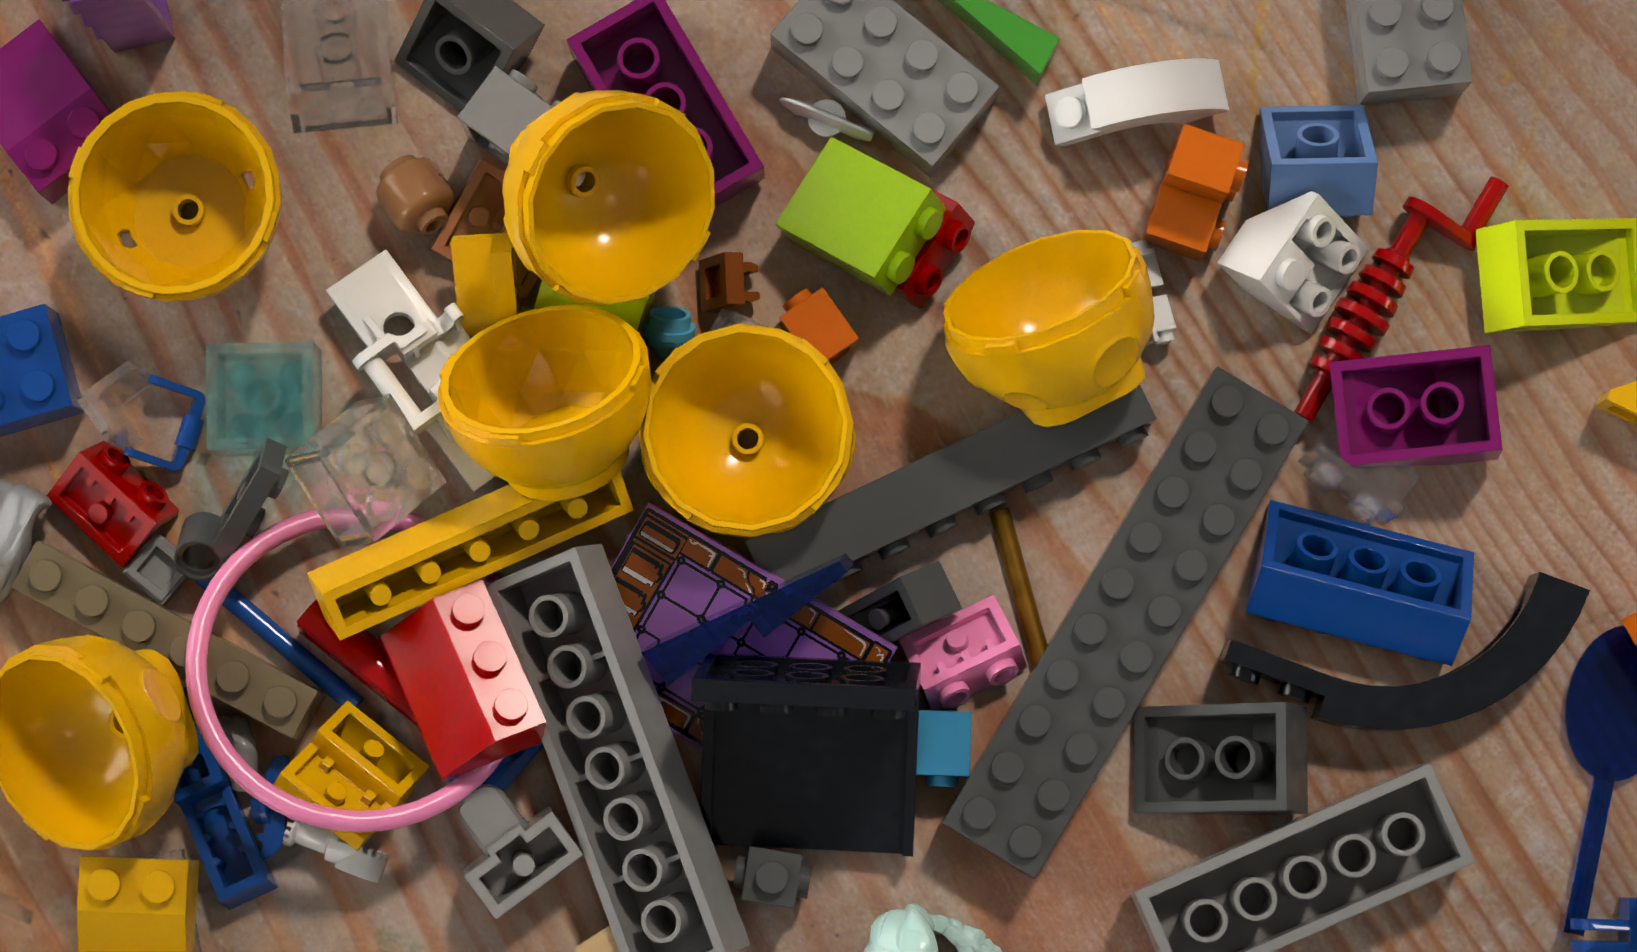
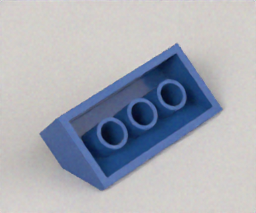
M1270 500L1250 575L1245 613L1261 616L1271 621H1280L1311 629L1321 634H1330L1361 642L1371 647H1380L1415 656L1421 660L1452 666L1471 621L1474 552Z

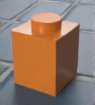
M823 287L813 294L806 288L783 304L782 307L786 313L779 317L782 329L808 341L829 360L831 365L859 345V337Z

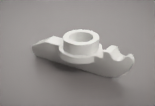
M783 97L779 100L794 115L807 118L809 127L819 137H834L841 132L855 139L870 142L875 133L872 129L846 119L844 109L834 100L824 99L816 102L814 105L793 98Z

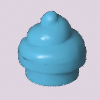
M654 307L649 311V319L643 323V334L646 337L647 344L654 348L657 356L662 359H666L676 347H680L695 337L696 326L691 322V313L681 307Z

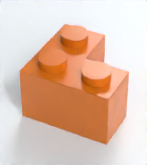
M1184 124L1173 144L1142 240H1147L1149 245L1197 261L1202 260L1207 248L1216 251L1226 225L1225 220L1218 219L1224 200L1233 202L1236 192H1239L1248 169L1249 162L1240 159L1245 143Z

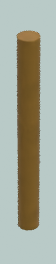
M1003 508L990 512L989 515L1033 669L1048 644L1010 508Z

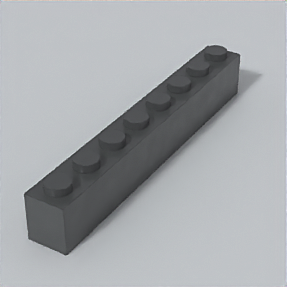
M1140 384L1128 394L1064 425L1051 427L1035 425L1023 412H1020L825 503L819 510L809 516L806 521L793 529L781 533H770L752 537L746 540L745 543L755 563L811 595L815 593L812 583L831 575L834 583L842 581L863 570L859 561L876 553H879L882 561L891 558L911 547L907 540L908 538L925 530L930 538L938 536L959 525L955 516L972 508L975 509L978 516L1005 504L1006 501L1003 494L1019 486H1022L1025 494L1052 482L1054 479L1050 472L1069 463L1072 470L1076 471L1099 460L1101 455L1098 449L1117 441L1120 449L1146 438L1149 434L1145 427L1151 425L1157 418Z

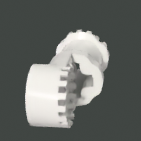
M296 820L293 823H287V827L290 828H286L284 832L283 845L291 847L296 843L324 854L326 861L335 864V868L371 882H380L389 858L388 854H381V851L377 850L374 855V848L366 849V845H363L356 851L329 829L310 826Z

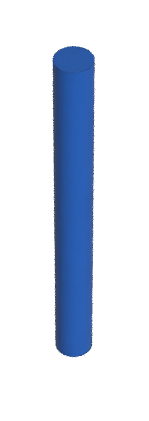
M212 578L195 582L206 590ZM231 588L222 603L227 610L340 706L348 700L358 708L364 700L362 695L236 588Z

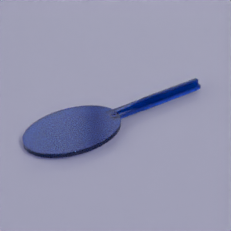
M1618 626L1605 631L1585 649L1572 673L1565 701V726L1570 748L1579 765L1594 777L1563 932L1583 937L1585 930L1570 929V918L1588 917L1614 782L1637 774V646L1634 644L1625 626Z

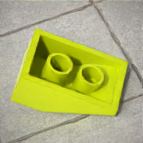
M1637 218L1513 220L1475 229L1485 333L1533 332L1637 323Z

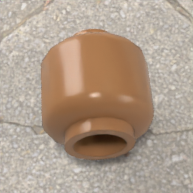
M405 155L392 161L382 170L379 176L380 183L376 191L377 199L398 230L407 234L421 231L423 235H429L438 231L447 223L449 219L447 213L451 210L455 200L454 192L433 161L424 157L415 158L413 155Z

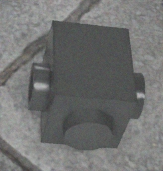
M750 846L748 857L740 855L737 857L733 887L743 889L741 900L795 908L796 897L807 899L812 867L802 865L803 854Z

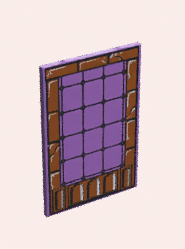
M651 500L646 505L632 532L626 536V542L611 567L672 733L703 750L704 702L691 701L692 678L708 653L890 661L897 649V646Z

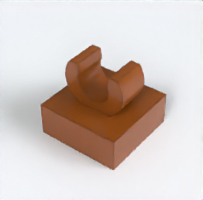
M722 252L699 260L701 312L721 313L760 299L759 292H748L744 287V276L758 272V265L752 262L743 263V253Z

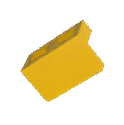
M491 233L453 236L450 245L456 303L464 314L461 326L468 336H475L480 331L502 319L522 313L516 251L508 234Z

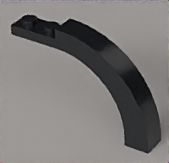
M1542 572L1529 575L1513 613L1490 643L1463 665L1444 675L1417 684L1373 686L1354 683L1330 676L1232 639L1225 642L1218 662L1230 666L1228 675L1238 680L1258 685L1260 678L1279 684L1278 694L1292 700L1308 704L1310 696L1317 698L1311 715V719L1364 731H1399L1430 727L1455 721L1481 711L1507 697L1526 683L1550 660L1565 641L1580 616L1590 590Z

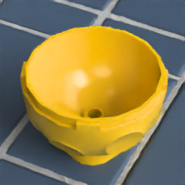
M593 90L584 93L575 92L528 124L526 129L520 132L510 147L509 161L505 170L502 187L505 209L504 225L523 265L558 293L582 305L583 303L602 306L645 298L676 279L691 260L696 261L711 234L708 231V227L715 210L714 169L698 130L685 117L686 114L648 95L621 90ZM585 172L586 177L583 183L576 186L578 175Z
M1074 230L1049 235L1005 251L974 270L954 289L943 304L945 308L943 311L945 318L943 323L946 338L945 345L960 372L976 388H982L992 396L1020 408L1035 425L1051 427L1074 421L1128 394L1137 388L1146 377L1141 354L1149 342L1155 319L1151 282L1147 266L1139 249L1133 247L1128 238L1109 230Z
M735 324L698 334L680 347H676L655 371L651 381L650 402L639 430L643 467L649 481L656 491L660 493L664 501L696 526L721 535L756 537L770 533H781L800 525L819 510L846 477L854 455L856 433L844 385L829 360L805 339H801L778 328ZM745 431H752L758 436L756 446L751 449H744L738 444V437Z
M88 634L35 644L10 657L0 670V787L7 801L23 818V822L46 841L50 839L61 847L83 850H106L133 837L142 835L155 825L172 804L175 790L184 768L192 765L199 753L198 734L179 675L169 659L155 650L141 649L133 651L121 645L118 641Z

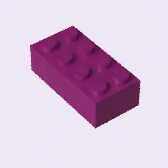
M634 0L566 39L570 53L592 91L621 90L655 97L686 114L685 117L698 130L714 169L715 207L765 179L764 165L665 0Z

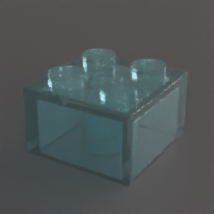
M314 342L206 344L207 450L216 456H257L268 437L287 446L285 455L323 454L322 350Z

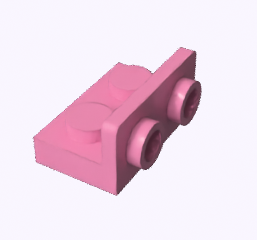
M994 595L899 639L900 646L908 662L921 663L920 686L932 711L960 706L972 694L991 685L999 686L1010 682L1017 676L1018 672L1027 667L1021 645Z

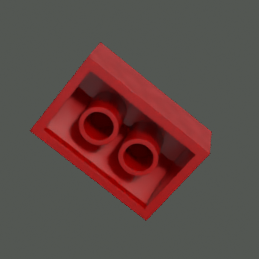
M483 580L432 598L380 636L382 646L441 781L542 743L546 720Z

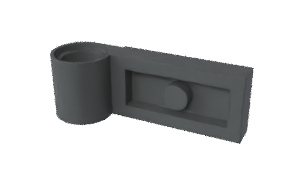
M267 437L222 515L218 516L210 512H197L184 520L174 555L175 567L184 577L195 581H205L213 578L226 562L230 553L235 552L244 535L250 538L254 537L265 515V509L262 508L263 503L267 497L276 499L287 480L289 470L282 468L287 446Z

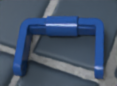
M150 375L149 383L193 398L188 414H184L174 443L177 446L171 462L129 447H125L123 455L166 470L177 471L184 466L189 450H195L204 424L200 417L206 399L204 394L198 390Z

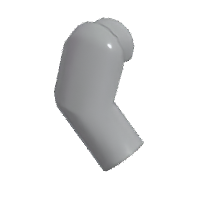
M237 713L233 717L219 716L218 720L235 750L258 773V748L248 719ZM231 778V789L246 792Z

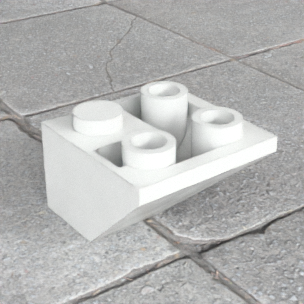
M1310 191L1247 219L1217 264L1243 290L1304 331L1312 334L1369 248L1318 193Z

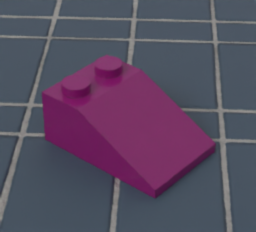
M38 19L0 48V144L35 190L53 204L68 193L70 180L68 175L78 147H82L86 137L112 111L42 21Z
M1490 345L1329 362L1341 468L1449 465L1498 460L1503 448Z

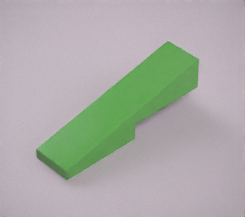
M938 0L1034 84L1038 85L1057 50L1059 37L988 0Z

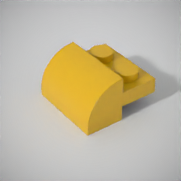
M347 700L317 730L312 741L280 772L273 785L299 799L321 806L356 811L380 810L403 805L430 766ZM331 830L356 851L375 833Z

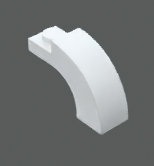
M1207 58L1167 60L1120 68L1082 78L1081 84L1045 95L1054 143L1063 147L1127 128L1157 123L1185 124L1229 111L1219 60Z

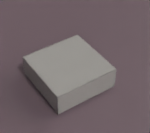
M158 532L154 533L151 539L122 571L123 574L165 607L188 580L175 567L174 555L176 546Z

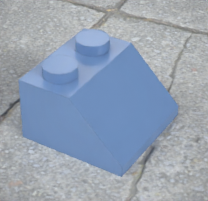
M1363 105L1259 108L1261 188L1266 211L1312 191L1318 193L1340 218H1350L1356 215H1373L1378 160Z

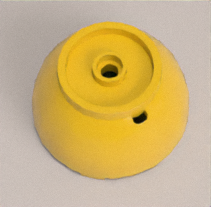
M196 91L154 93L127 102L106 116L86 137L82 147L77 149L68 175L70 178L68 185L69 218L77 243L91 264L110 282L126 291L141 297L170 303L204 299L226 291L245 278L265 257L277 232L282 210L279 172L272 150L256 126L236 108L224 103L220 99ZM247 172L252 173L255 179L252 189H250L244 178ZM189 202L196 203L198 205L197 215L190 220L183 219L181 217L182 207ZM130 232L136 244L135 247L129 248L124 246L121 239L123 233Z
M564 304L525 311L502 319L480 331L463 344L454 355H450L439 374L441 382L438 387V406L454 440L462 450L492 475L508 481L510 486L519 494L543 501H561L591 493L607 484L619 474L626 464L630 453L629 446L639 432L650 402L652 383L648 347L641 334L619 316L600 308H595L593 305Z

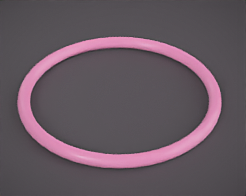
M337 505L296 514L273 524L243 544L221 566L203 593L191 622L186 647L185 674L190 707L203 740L219 765L234 782L268 808L310 826L334 831L377 832L402 828L427 820L465 799L493 773L503 758L460 774L438 791L401 806L362 811L335 809L299 799L264 779L235 750L225 735L214 710L207 674L208 647L213 624L229 591L253 563L284 542L317 530L339 526H370L401 532L428 519L397 509L371 505ZM494 572L476 580V582L483 580L486 585L500 579V577Z

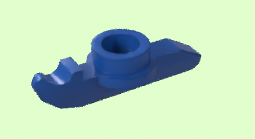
M285 755L275 756L266 771L265 779L274 784L280 772L289 764V758ZM252 797V818L256 824H264L263 833H257V839L263 844L259 855L262 859H269L275 856L283 846L282 842L287 828V817L268 808Z

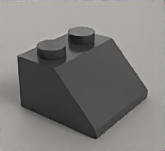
M424 0L394 62L461 112L495 66L508 75L512 69L520 70L530 55L545 24L513 0Z

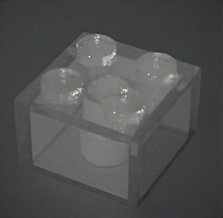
M391 394L355 402L284 460L340 548L375 543L447 482Z

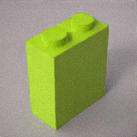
M830 137L775 225L793 244L891 296L898 284L905 282L914 268L915 258L926 240L933 238L940 229L943 214L947 208L931 188Z

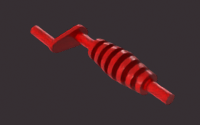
M1491 176L1462 226L1423 200L1411 196L1406 199L1402 207L1409 214V217L1392 246L1387 249L1378 248L1371 256L1372 260L1379 265V268L1365 264L1358 273L1369 285L1352 281L1346 289V293L1358 301V303L1340 297L1335 304V311L1348 320L1346 321L1336 316L1329 317L1326 329L1335 335L1337 339L1326 335L1321 336L1317 346L1327 356L1324 358L1319 355H1313L1309 366L1314 370L1313 374L1315 376L1294 410L1296 414L1308 420L1309 423L1313 422L1332 389L1329 362L1364 358L1355 351V348L1371 353L1378 345V342L1365 332L1366 330L1377 336H1385L1390 325L1378 314L1389 318L1394 317L1398 305L1387 295L1398 299L1403 297L1406 286L1397 277L1411 278L1414 267L1409 263V257L1427 226L1463 248L1474 251L1477 247L1475 229L1483 228L1487 225L1509 187L1505 182Z

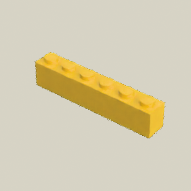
M621 471L607 484L597 490L576 498L561 501L531 499L519 494L509 484L306 574L324 619L341 641L420 606L432 598L456 590L634 511Z

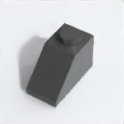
M937 561L898 577L838 610V612L893 644L899 641V639L959 611L962 607L940 561Z

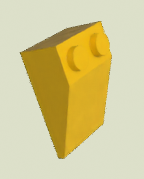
M80 856L77 895L78 952H194L200 860Z

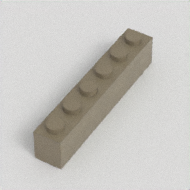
M38 540L36 541L11 588L106 639L118 641L121 645L133 651L151 649L159 652L169 659L179 678L186 681L185 657L191 620L59 549ZM211 632L207 657L210 695L292 739L302 740L327 694Z

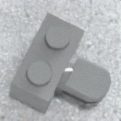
M481 784L460 803V820L483 852L480 857L463 868V874L495 919L502 916L584 855L577 842L550 806H547L530 820L526 821L504 791L492 784Z

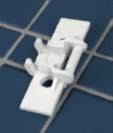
M384 250L326 289L328 296L367 347L353 359L352 363L358 371H366L404 423L402 431L407 438H412L424 430L429 431L470 489L475 493L497 476L492 475L478 465L462 450L454 440L438 406V387L441 382L439 374L450 355H454L463 344L471 339L461 326L464 314L453 302L437 318L389 252ZM395 316L406 317L414 325V328L405 335L396 336L389 332L387 334L384 333L386 322ZM393 355H399L430 397L433 404L421 412L384 362Z

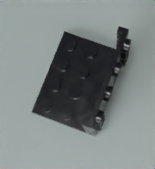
M708 653L692 678L691 701L704 702L701 812L713 844L902 854V856L913 857L921 663Z

